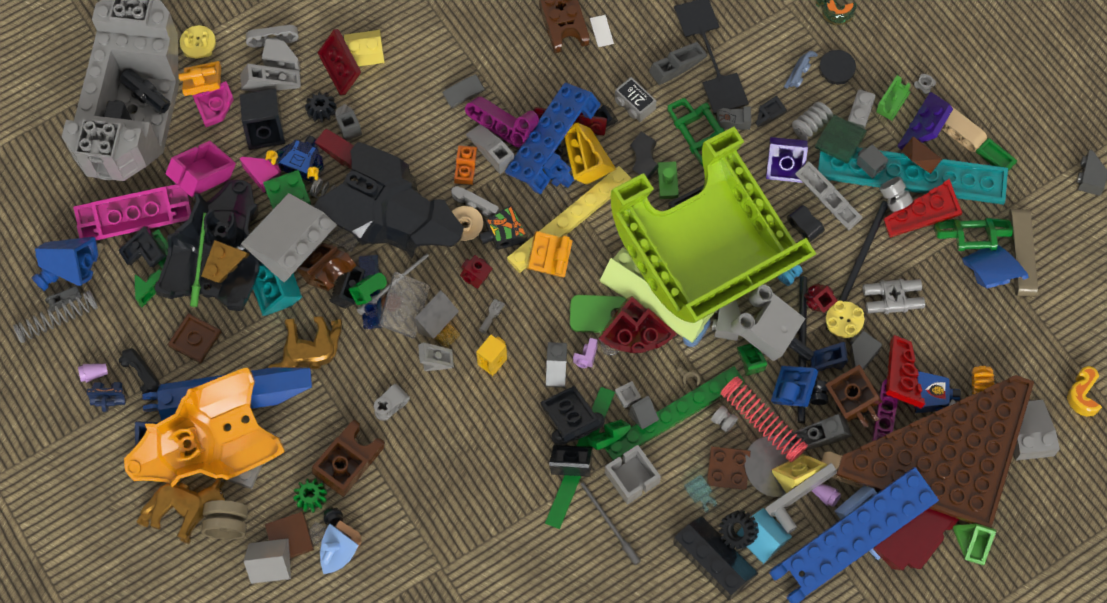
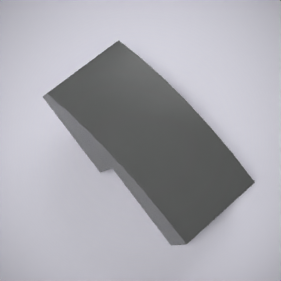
M475 74L456 83L442 93L450 107L455 108L467 99H473L485 91V88Z

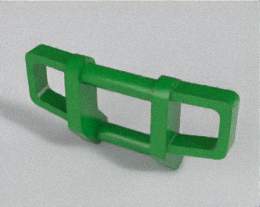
M685 98L669 104L667 111L676 129L681 131L689 144L691 153L694 154L701 166H703L702 156L699 153L702 150L703 143L725 130L716 121L708 103H704L694 110ZM683 105L690 114L678 119L673 109ZM705 115L715 132L709 137L696 142L686 126Z
M985 218L984 220L970 221L953 219L935 223L934 232L938 239L956 238L958 251L985 248L997 250V237H1012L1013 227L1010 220ZM953 228V230H940V229ZM963 228H985L989 241L965 242Z

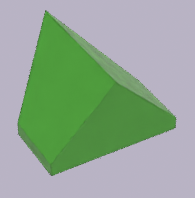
M980 524L955 525L953 530L965 557L964 560L985 565L996 529Z

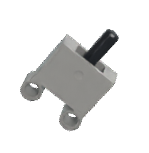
M762 285L752 291L749 295L750 303L754 307L763 308L755 320L749 313H743L731 322L732 332L745 338L772 361L783 356L788 346L806 361H809L813 357L814 352L794 337L806 318L776 296L769 286Z

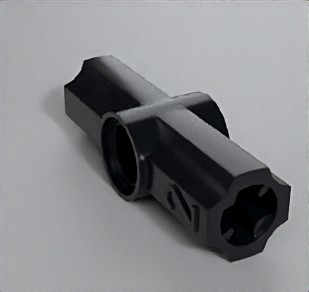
M131 69L125 70L121 74L119 81L132 91L133 95L141 103L148 104L159 114L165 113L169 109L170 101L159 93L149 80H143Z

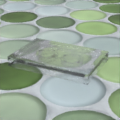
M394 272L378 326L414 339L417 333L415 317L424 309L430 285Z

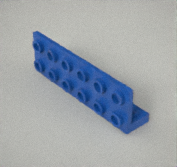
M564 83L539 119L536 128L530 133L528 139L515 155L514 160L506 168L505 173L527 183L535 193L541 195L551 180L544 173L543 166L553 155L580 113L582 112L586 118L592 119L601 105L592 92Z

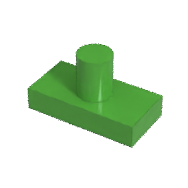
M658 162L660 199H677L679 192L676 162Z

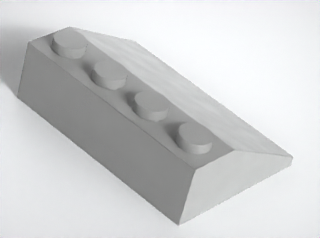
M288 193L241 245L282 282H285L337 224L324 212Z

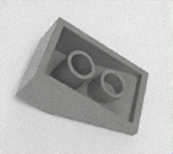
M1043 400L1028 402L1014 450L1015 461L1053 457L1060 450L1055 427Z

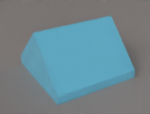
M763 508L751 516L755 518L753 523H758L755 529H759V533L755 534L758 536L754 540L755 542L746 547L764 564L792 536L787 534L785 529ZM743 527L736 533L740 537L744 535Z

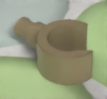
M682 366L677 369L683 377L682 384L684 388L688 378H694L697 381L696 388L700 386V376L696 372H688Z

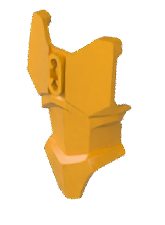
M250 368L237 370L203 385L188 389L187 394L181 399L175 414L158 424H145L147 428L145 435L124 458V467L128 476L133 481L166 482L171 484V487H174L181 478L197 473H202L216 479L223 478L229 480L283 454L285 449L280 437L271 434L259 426L252 412L251 397L255 379ZM245 415L250 418L248 423L242 422ZM227 423L231 425L230 431L225 429Z

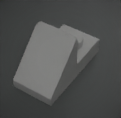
M424 342L418 345L419 360L424 366V371L454 368L452 349Z

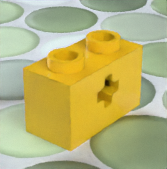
M490 335L476 351L478 366L492 376L495 375L507 360L505 341L498 336L495 338L493 335Z

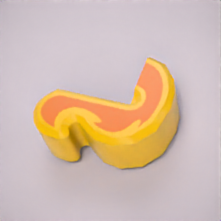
M1086 366L1081 369L1075 379L1077 382L1070 388L1067 395L1069 406L1076 413L1086 417L1096 415L1102 408L1101 405L1086 397V394L1099 377V373L1094 367Z

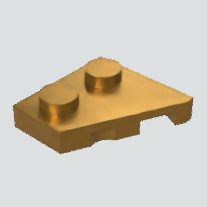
M214 240L201 276L222 283L228 274L233 272L238 267L237 265L244 258H247L250 253Z

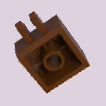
M860 364L825 384L848 422L858 417L865 428L868 427V421L862 415L868 410L873 420H880L873 407L882 403V400ZM852 391H858L857 395L853 397Z

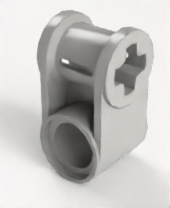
M393 384L374 402L376 418L381 421L388 420L408 403L410 396L399 385Z

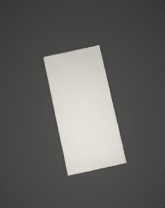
M606 15L590 18L598 47L614 44Z

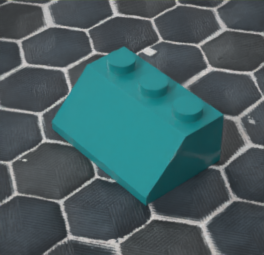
M260 264L253 290L262 316L292 307L302 298L294 273L285 282H282L264 264Z

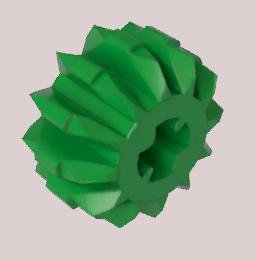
M306 479V484L299 482L300 489H294V493L297 495L293 497L294 501L297 502V507H303L304 512H307L309 508L312 512H315L316 506L322 509L321 503L327 502L324 496L328 494L327 490L323 489L324 484H318L317 479H314L312 483H310L309 479ZM310 493L314 496L312 498L310 496L307 497V494Z

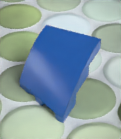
M998 245L997 250H990V248L980 249L962 258L964 265L974 271L977 283L986 289L1008 284L1014 278L1022 277L1023 280L1029 278L1028 273L1020 263L1000 245Z

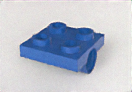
M781 366L771 402L777 405L808 407L818 371L815 368Z

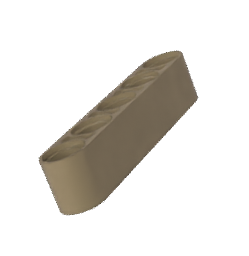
M1010 209L1008 220H1010L1013 227V236L1010 237L1011 254L1025 269L1029 277L1024 280L1022 277L1014 278L1016 296H1037L1038 281L1031 211L1029 209Z

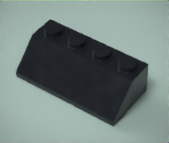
M701 516L682 529L674 537L673 544L730 601L759 573L734 548H730V544L726 545V540H722L721 535Z

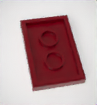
M333 29L318 51V55L341 96L346 95L361 74V70L339 29Z

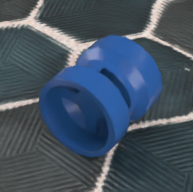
M41 269L40 274H35L31 277L43 291L49 288V283H55L59 279L57 275L45 269Z

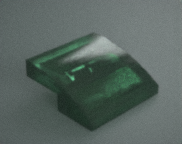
M833 115L818 139L815 148L848 164L857 152V147L866 136L867 130Z

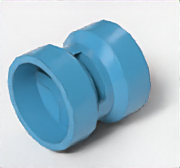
M797 265L779 275L778 279L783 284L790 286L794 282V278L799 277L803 270L800 265Z

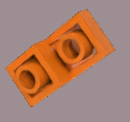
M458 145L454 177L455 184L473 185L477 147Z

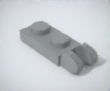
M455 186L451 190L455 201L460 204L466 203V206L482 211V214L487 218L500 212L498 206L462 187Z

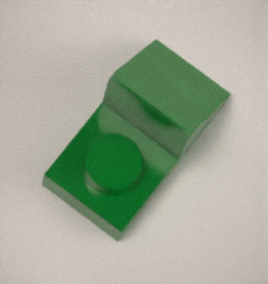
M160 269L156 273H152L147 282L135 274V299L141 308L156 294L155 285L159 281L162 272Z
M751 343L737 347L738 355L744 364L746 376L765 370L767 361L759 349Z

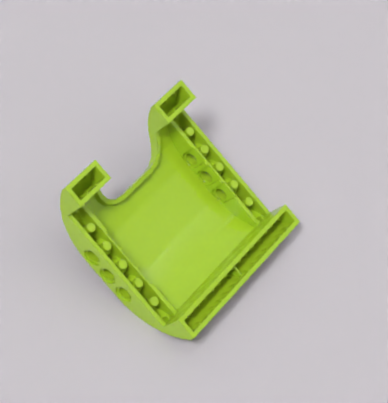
M735 126L703 143L704 187L699 194L675 207L659 211L650 204L647 197L654 188L644 173L611 190L613 219L627 252L659 301L676 317L689 323H696L816 255L807 238L795 243L737 153L744 140Z

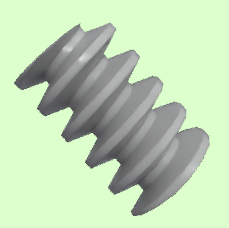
M815 102L803 115H800L798 119L792 122L793 130L801 140L807 141L808 137L813 135V132L816 133L818 128L823 127V123L827 124L828 119L833 118V113L824 103Z

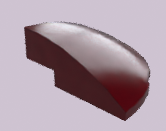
M631 296L617 310L598 337V340L618 351L644 353L665 345L677 333L649 308L645 309Z

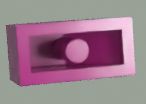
M240 158L242 167L263 193L266 192L263 182L280 176V168L277 164H271L269 159Z

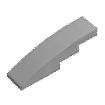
M809 161L795 173L848 231L863 218Z

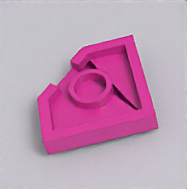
M226 81L220 83V89L192 95L206 128L222 122L234 100Z

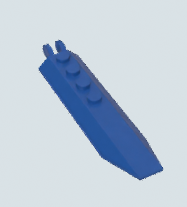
M272 367L252 370L255 384L251 397V409L278 405L312 388L311 368ZM224 375L160 384L157 392L143 394V400L158 399V404L143 406V411H159L161 421L175 414L181 399L187 394L188 389L203 385Z

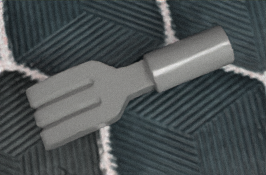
M497 299L493 300L489 307V315L479 329L480 332L484 334L487 332L493 322V318L500 314L505 303H501Z

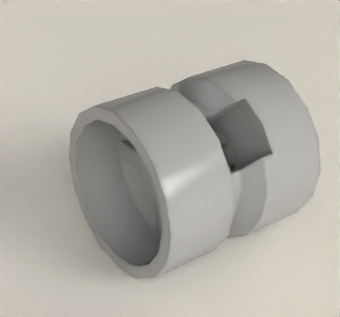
M895 177L879 187L883 197L888 198L887 204L891 212L902 210L913 202L909 191L905 190L906 185L901 177Z

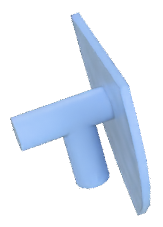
M332 524L328 525L321 542L320 562L323 574L333 573L343 568L351 560L359 546Z

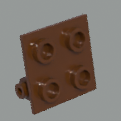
M711 446L707 486L747 490L748 477L744 463L746 462L745 455L750 457L751 451Z

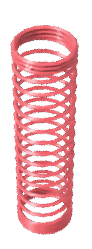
M739 377L733 378L723 388L721 395L724 398L727 397V401L732 400L731 405H736V410L741 409L740 414H745V419L750 418L749 423H754V428L759 427V432L764 431L763 437L768 436V441L773 440L772 446L777 445V450L782 449L781 454L787 453L786 459L790 463L796 460L805 451L808 444L803 441L792 451L802 440L800 438L790 449L783 453L787 445L797 434L779 448L783 440L793 431L791 429L781 440L774 444L775 440L788 425L775 437L769 439L773 432L783 423V420L765 435L768 428L779 416L774 418L767 427L760 430L764 423L774 414V411L757 426L756 424L770 407L765 409L757 419L751 422L754 415L765 403L747 417L750 410L759 403L761 398L742 413L745 406L755 398L756 394L738 408L741 401L751 393L752 389L738 402L733 404L737 396L747 388V385H745L736 396L729 399L732 392L743 383Z

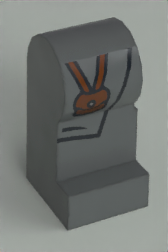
M743 106V109H719L716 111V121L724 129H730L735 126L739 130H750L751 106Z

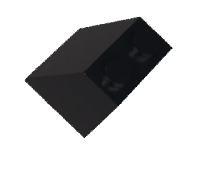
M276 88L240 94L241 119L248 149L253 150L285 144Z

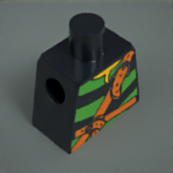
M511 205L487 219V231L479 234L482 245L493 241L498 250L526 242V234Z

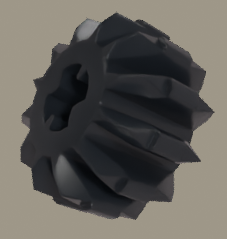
M320 91L318 95L312 93V98H307V104L305 105L308 117H312L314 122L320 119V122L323 123L325 118L330 121V116H335V109L337 108L334 97L329 96L327 92L323 95Z

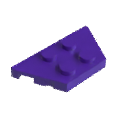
M930 92L897 147L902 151L913 136L922 143L937 138L953 111L951 105Z

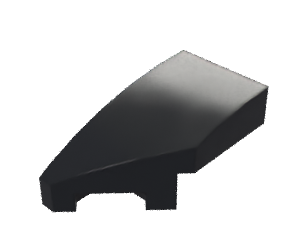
M778 96L760 105L758 119L756 120L757 127H761L787 113V109Z

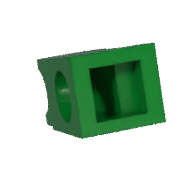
M376 273L363 278L350 287L349 291L357 306L370 302L372 300L370 295L377 290L384 289L387 280L382 273Z

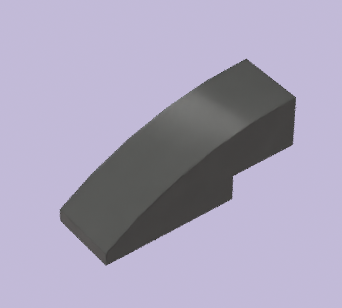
M698 42L670 52L667 58L654 62L649 73L658 85H661L701 62L707 57V54Z

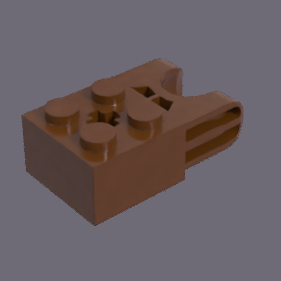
M539 0V8L554 53L562 52V40L569 36L578 39L583 47L589 45V33L578 0Z
M321 243L296 270L307 284L329 291L335 286L334 281L340 275L351 272L357 265L348 253L338 250L336 246Z
M353 420L312 466V474L343 498L385 446V441L381 438H376L371 444L366 446L358 444L355 441V437L360 431V423L357 420ZM337 466H339V467L344 466V468H343V469H337Z

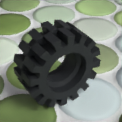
M737 510L726 515L721 520L723 521L719 525V527H722L719 533H723L721 539H726L725 544H731L730 548L732 549L735 547L736 549L744 548L755 542L754 540L758 537L755 535L759 533V529H755L758 523H753L755 518L754 516L749 518L751 515L749 512L745 513L744 510ZM735 523H739L743 527V537L735 533Z

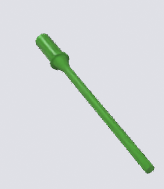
M203 213L196 277L193 286H191V307H198L201 288L199 276L205 236L204 217L207 213Z

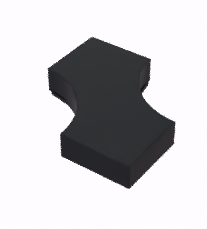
M641 131L630 145L636 153V162L632 170L638 175L644 173L649 180L659 167L653 159L656 141Z

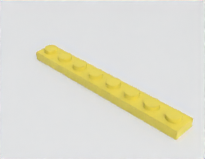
M618 166L616 170L603 178L539 232L558 237L566 236L611 199L612 189L632 178ZM534 236L507 257V261L519 273L528 266Z

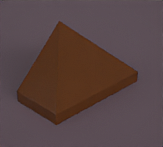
M914 136L902 149V152L911 161L930 174L943 160Z

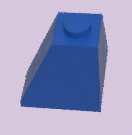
M95 237L45 242L35 248V255L40 268L77 286H81L92 279V264L97 262L98 258Z

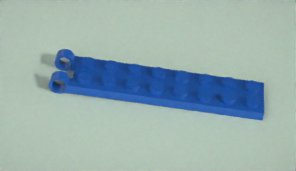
M913 467L784 561L773 567L768 573L776 581L790 571L800 587L788 594L786 598L790 603H799L808 594L938 502L939 499L916 467ZM804 571V576H799V572Z

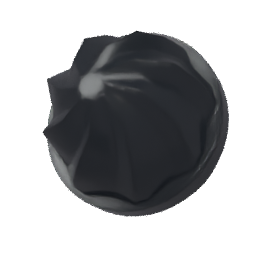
M327 508L323 514V521L325 524H332L335 527L339 521L343 522V513L338 508Z

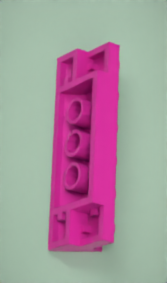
M175 184L74 206L79 238L95 237L96 240L137 232L144 226L150 229L187 221L192 212L189 195L180 187L181 184Z

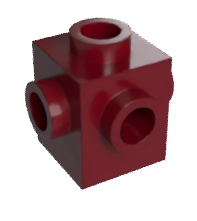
M474 255L471 260L467 258L462 264L461 268L463 271L460 276L466 283L479 289L493 268L484 259Z
M819 283L812 285L804 295L807 299L806 304L812 311L816 310L821 313L828 311L838 301L833 295V290L828 285L825 286Z

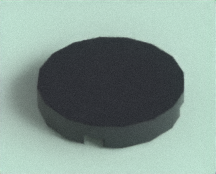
M832 50L824 54L819 66L820 75L827 82L836 85L847 83L853 78L856 70L854 58L842 50Z

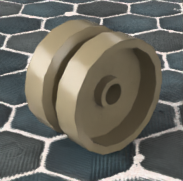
M224 500L209 501L204 504L203 516L207 519L202 522L201 533L203 535L225 540L241 539L246 536L247 526L242 521L247 519L248 506L239 502Z

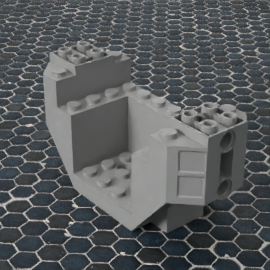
M101 0L95 5L92 21L97 33L74 121L66 120L62 133V139L71 156L87 177L125 181L164 153L179 89L178 33L170 12L161 0ZM131 69L143 80H149L157 88V91L170 101L169 109L165 113L159 114L148 104L141 103L135 98L132 91L119 81L121 74L125 70ZM114 100L124 102L132 120L103 117L107 102Z

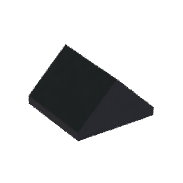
M553 445L549 462L551 475L591 477L593 447Z

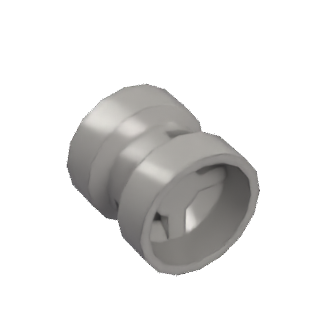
M724 405L711 418V421L719 424L726 433L738 420V417L735 414H730Z

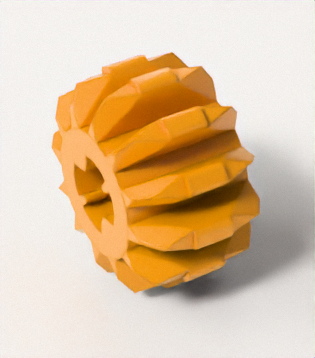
M979 366L973 368L971 377L972 394L979 393L994 385V374L991 367Z

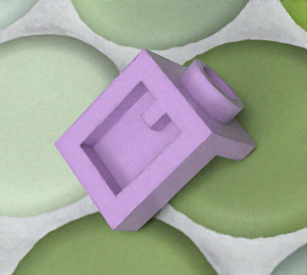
M589 339V343L584 345L583 355L574 353V364L581 368L593 367L598 347L597 339Z

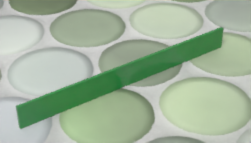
M600 387L592 407L593 412L602 414L605 419L615 392ZM600 429L579 439L577 446L592 447L588 444L587 437L599 434ZM564 475L545 524L557 529L561 528L581 476Z

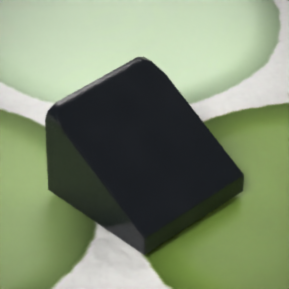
M603 105L594 114L596 117L607 119L606 128L618 122L611 108Z

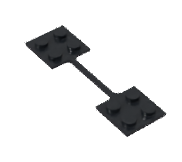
M695 0L674 6L684 36L688 37L699 34L703 37L717 77L715 79L702 82L713 113L716 114V111L722 108L735 109L749 105L738 74L721 75L705 33L718 29L719 24L710 1Z

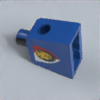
M918 372V384H921V398H924L925 405L922 409L915 406V413L936 412L949 406L952 399L960 401L961 391L960 389H950L949 378Z

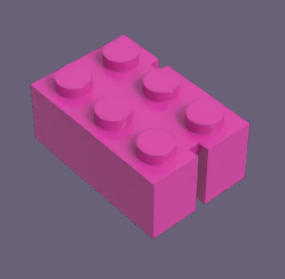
M208 141L199 145L198 148L194 147L171 157L165 174L176 184H181L180 187L193 197L195 193L200 194L230 180L236 163L215 144Z

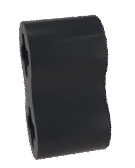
M804 205L799 206L787 216L789 224L800 233L803 239L807 238L809 243L825 231L822 223Z

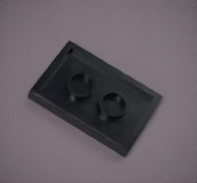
M575 385L540 402L541 407L565 442L601 425L599 419Z

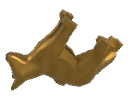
M322 316L314 317L313 319L318 326L314 342L298 339L295 319H285L288 335L283 348V359L279 363L269 365L268 368L309 367L311 369H319L322 365L330 363L337 353L338 340L342 331V320L331 321L332 330L329 331Z
M218 478L212 485L198 492L189 490L190 487L183 483H179L174 487L167 483L160 487L150 501L142 508L137 524L148 528L151 519L150 526L160 530L161 518L174 507L176 512L184 518L177 537L180 538V541L190 544L191 532L204 518V504L209 501H226L221 490L224 481L221 482L222 478Z

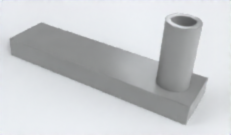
M830 463L765 508L771 517L776 516L787 534L797 529V526L785 508L834 476L837 472L836 468Z

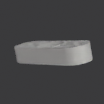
M284 25L250 30L246 33V44L253 48L265 46L266 39H273L267 37L272 34L276 35L274 38L285 41V43H292L298 40V28L294 25Z

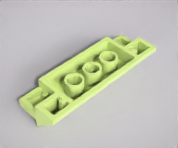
M623 247L613 259L610 258L600 279V282L627 299L632 296L645 309L649 308L674 332L691 343L696 340L704 329V325L715 313L713 312L696 323H689L676 317L655 296L629 253Z

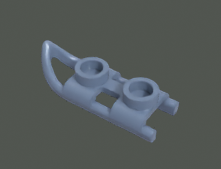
M808 51L798 59L784 85L786 89L788 87L795 86L797 88L803 81L801 77L802 72L806 73L811 66L809 57H817L818 54L816 52Z

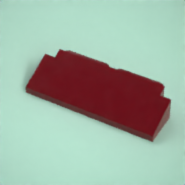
M928 508L872 549L891 569L903 571L907 565L910 568L922 569L944 540V531L951 530L959 519Z

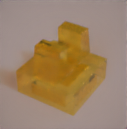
M448 323L435 339L445 348H448L460 336V333Z

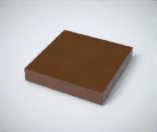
M188 313L167 345L201 364L222 332L220 329Z
M303 511L265 524L269 541L289 539L290 558L314 550Z

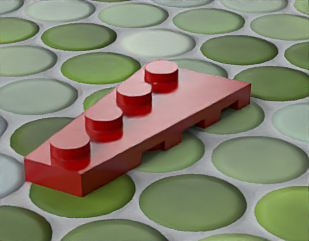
M948 179L942 185L915 199L909 206L885 217L883 222L889 238L960 216L962 215V210L950 179Z
M894 335L890 341L886 395L922 409L925 405V400L921 398L922 387L921 384H918L917 377L919 373L914 365L916 359L912 342Z

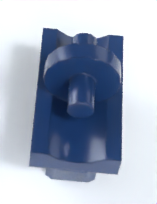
M101 382L94 383L92 388L87 389L90 405L101 406L103 412H108L109 406L126 404L121 382L112 383L111 388H105Z

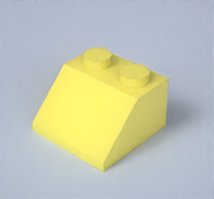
M380 30L344 35V40L358 66L385 63Z

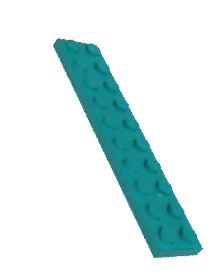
M821 143L818 171L829 181L880 187L895 177H901L906 185L905 190L927 194L933 188H937L950 179L955 195L959 199L1004 205L1006 200L1008 168L943 159L930 174L903 153L879 150L888 158L886 168L872 179L856 164L859 157L858 153L863 148Z

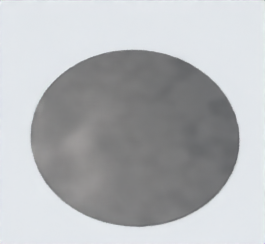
M768 436L761 437L748 448L751 451L750 457L745 455L746 462L744 464L747 477L752 485L761 493L771 497H782L786 492L773 475L772 469L788 462L786 459L787 453L781 454L782 449L777 450V445L772 446L773 440L768 441ZM778 437V438L775 440L774 444H775L776 442H778L779 440H781L782 438H781V437ZM784 439L783 442L780 444L779 448L786 444L788 441ZM789 443L783 451V453L790 449L793 445Z

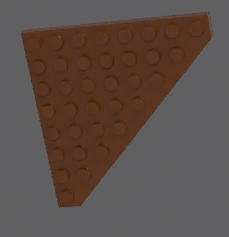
M1014 375L951 406L923 417L908 426L895 430L880 439L867 443L852 452H848L842 455L836 475L881 491L907 471L916 467L939 499L929 509L972 524H980L992 528L1034 381Z

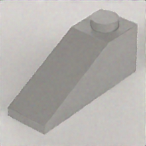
M247 64L240 74L241 90L258 92L275 88L277 91L301 87L299 70Z

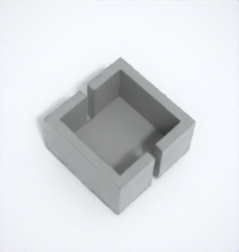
M639 445L623 454V465L621 457H618L605 466L606 476L627 505L640 497L642 490L646 493L660 484V474Z

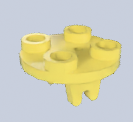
M200 25L186 29L179 41L184 55L195 59L210 57L216 45L215 35L212 30Z
M837 301L827 311L825 321L827 328L832 334L841 338H850L860 333L864 326L865 318L864 312L859 306L851 302Z

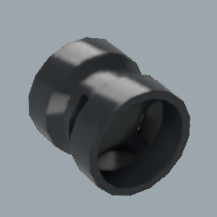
M822 380L815 381L809 401L810 404H828L829 396L826 394L828 388L825 385L828 382Z

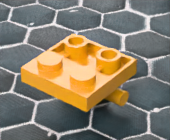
M216 61L184 68V73L179 74V80L183 81L182 91L184 96L220 89V62Z
M536 231L527 269L564 278L573 240H569L570 237L567 236L558 237Z

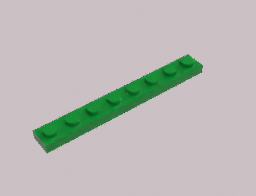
M735 366L656 412L659 418L658 421L643 430L637 424L632 426L622 438L605 447L604 450L612 461L618 457L622 458L623 454L637 445L639 447L722 398L721 391L733 378L739 377L743 381L740 386L745 381Z

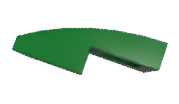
M622 419L604 424L605 432L587 437L588 444L596 450L605 448L622 438L631 429V426Z

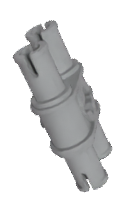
M901 278L889 281L881 280L879 283L863 284L862 286L864 296L880 294L883 298L882 301L866 302L865 309L867 314L883 312L888 315L889 313H906L908 310L925 308L924 297H905V292L922 290L921 279L905 281Z

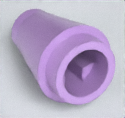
M106 363L82 364L83 366L78 367L81 382L86 381L87 383L108 375Z
M823 483L812 490L826 506L834 507L841 497L838 489Z

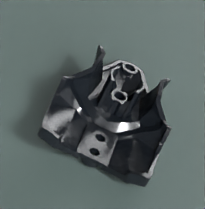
M357 142L350 151L352 170L347 174L344 182L327 194L319 197L314 206L324 212L338 227L354 235L362 246L365 244L389 243L407 251L411 259L414 257L418 246L453 247L461 240L464 227L454 216L445 200L434 199L430 202L418 192L415 177L410 173L409 165L399 157L361 142Z
M237 179L229 180L207 202L199 193H195L196 203L189 219L174 233L168 235V255L159 281L155 285L156 295L168 299L191 296V286H193L196 277L203 213H207L204 217L205 236L199 276L201 287L199 295H203L206 298L215 297L228 310L242 311L257 279L261 262L241 243L249 236L250 223L257 218L259 212L258 204L254 203L252 185L244 180ZM214 240L250 253L247 258H244L237 265L238 267L233 272L228 274L222 283L201 276Z

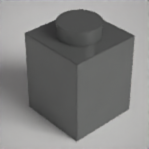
M353 110L336 116L338 128L343 139L348 141L362 135L360 124Z
M872 144L868 148L864 147L858 153L859 157L856 164L873 179L886 168L888 158Z

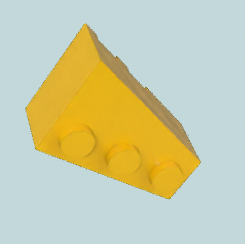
M578 122L573 124L564 138L574 180L588 185L616 170L591 128Z

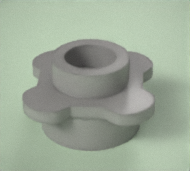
M921 74L919 80L914 83V87L921 89L924 94H929L930 89L936 85V81L928 74Z

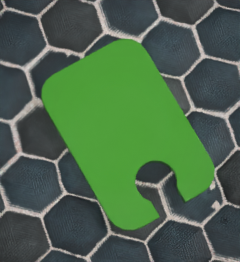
M574 296L571 299L570 308L571 329L575 332L602 333L612 318L611 312L619 309L626 298L621 296Z

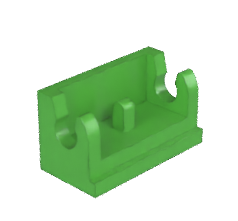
M898 75L879 102L876 111L893 121L910 94V83L908 82L906 86L901 83L902 78Z

